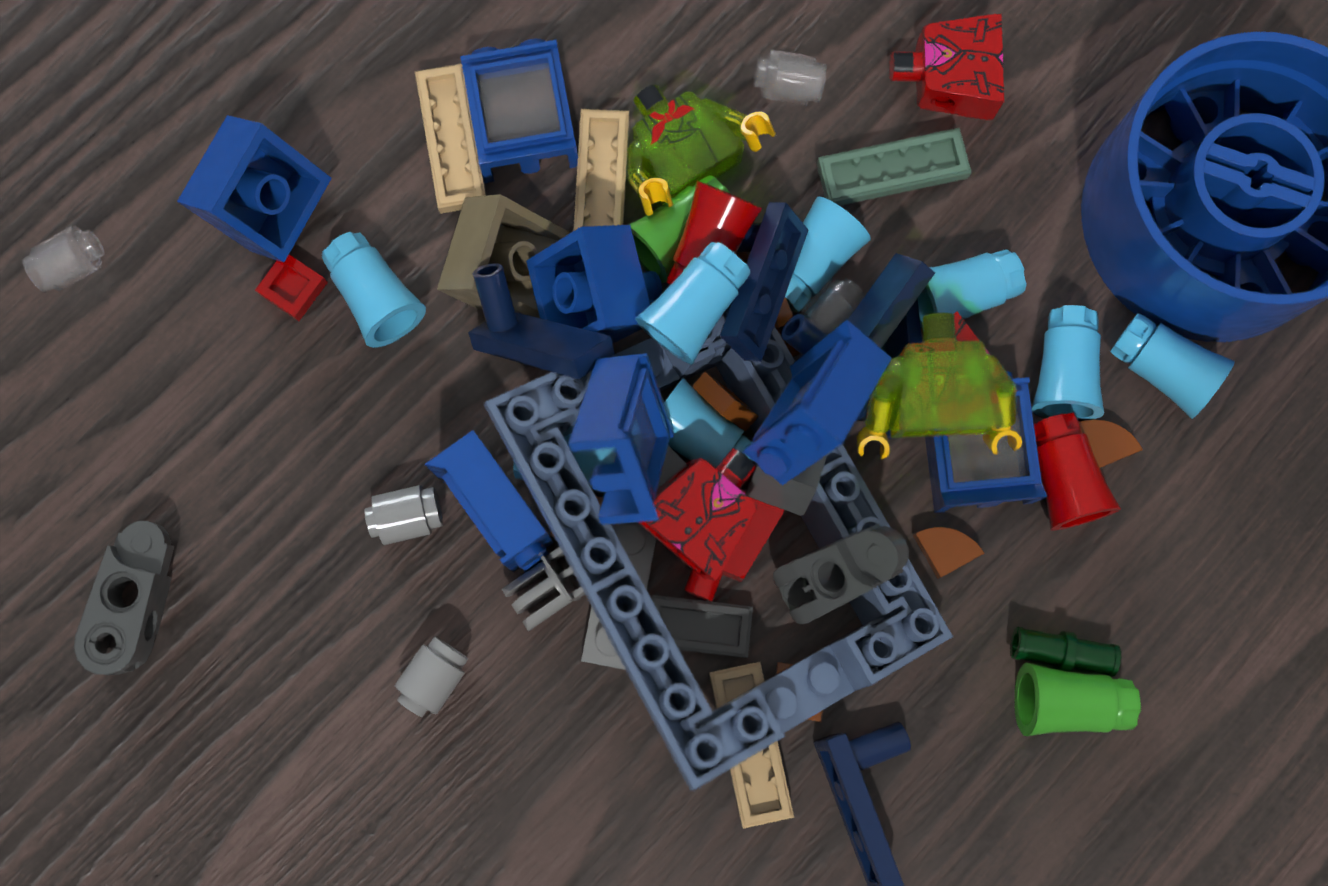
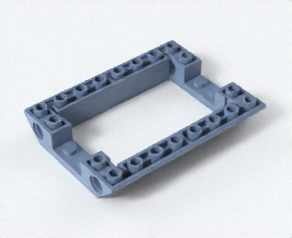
M731 304L708 335L692 365L670 353L653 338L612 356L647 353L660 392L678 384L682 378L687 380L716 366L728 388L759 416L750 426L754 434L757 433L792 378L790 365L795 362L775 325L762 361H744L720 337ZM592 371L580 379L551 372L490 399L484 404L691 791L785 737V732L856 690L873 685L953 637L908 559L902 568L904 572L849 601L862 626L712 711L611 524L601 525L598 518L601 506L563 438L573 431ZM843 444L828 453L817 490L805 514L800 515L819 548L878 523L880 526L890 527Z

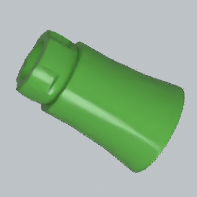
M711 175L700 180L703 183L730 193L725 186ZM696 184L694 186H687L673 197L672 207H668V204L665 203L654 210L653 215H646L629 224L631 225L641 266L646 271L656 272L662 283L667 282L670 271L675 263L673 257L682 238L691 210Z
M1024 663L1016 679L1014 708L1018 728L1024 736L1055 732L1109 733L1111 730H1133L1137 726L1138 715L1141 711V699L1139 690L1134 686L1132 680L1112 679L1109 675L1083 674Z

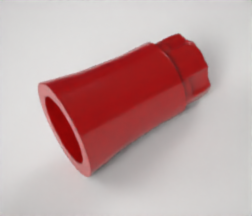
M697 180L691 210L682 238L673 257L675 263L670 271L667 283L671 285L691 260L699 258L703 250L711 242H719L736 254L746 233L763 208Z
M1074 412L1051 416L1034 424L1041 480L1048 496L1046 501L1050 529L1052 531L1090 523L1121 510L1095 459L1088 436L1082 433L1079 419Z

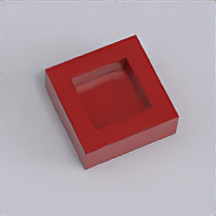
M289 254L284 263L280 261L274 263L255 291L297 321H300L328 282L324 277Z

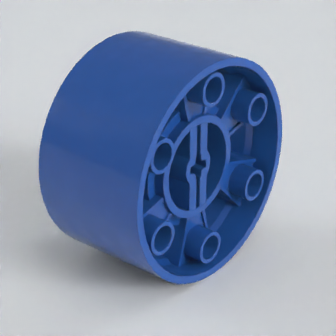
M1276 32L1236 33L1205 42L1184 53L1160 73L1100 146L1092 160L1083 187L1081 221L1084 239L1089 255L1100 277L1114 296L1134 314L1139 313L1146 316L1157 326L1162 323L1187 339L1205 342H1230L1257 337L1270 332L1328 299V47L1305 38ZM1166 109L1171 118L1170 126L1172 133L1184 143L1174 151H1171L1143 133L1141 129L1146 117ZM1239 109L1249 113L1239 115ZM1323 190L1327 201H1321ZM1146 202H1150L1151 214ZM1284 251H1286V254L1294 263L1310 266L1319 272L1307 292L1293 294L1274 261ZM1206 273L1218 275V280L1207 275Z

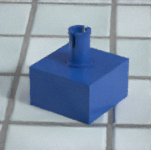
M227 115L177 202L249 251L284 263L332 178L262 123Z
M631 225L582 226L526 261L541 319L611 336L612 344L642 329L635 318L649 307L650 303L657 300L662 291L661 280L656 272L646 271L642 273Z

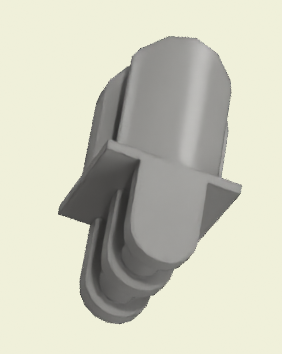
M560 547L547 556L543 555L540 557L542 559L540 563L501 589L506 597H510L543 575H548V578L513 602L512 607L517 614L531 609L556 591L561 594L523 621L528 632L571 602L579 601L585 595L582 587L575 589L569 578L575 575L572 568L569 567L563 571L557 560L564 556Z

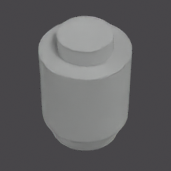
M421 485L375 495L372 496V507L364 509L365 520L371 538L379 536L383 545L432 534V529L443 526L440 503L434 487L422 489Z
M434 636L428 646L422 644L394 685L401 692L397 701L420 717H423L427 710L438 714L464 676L465 671L462 668L468 661V658L443 640Z

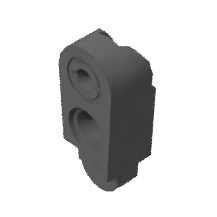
M139 520L128 525L122 533L118 532L114 546L107 545L75 635L74 651L77 660L84 669L94 674L120 675L134 671L135 668L137 669L143 665L150 656L156 634L159 632L172 579L167 574L174 546L171 545L169 533L164 527L150 521ZM134 581L137 584L138 596L135 602L127 607L122 599L123 590L127 584ZM113 635L117 643L116 647L106 654Z
M878 523L808 552L780 566L773 572V581L776 587L780 589L782 599L789 607L792 619L798 624H806L904 572L902 568L908 560L909 549L906 540L898 531L891 527L880 526Z

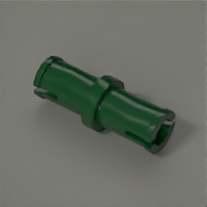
M1018 626L1014 629L1011 637L1010 655L1013 659H1024L1054 665L1055 670L1070 672L1072 669L1105 674L1110 677H1115L1120 668L1121 649L1116 644L1109 645L1078 639L1075 633L1061 631L1056 635L1028 630Z

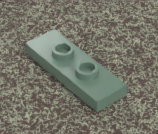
M960 128L818 157L816 163L825 198L839 206L968 179L972 173Z

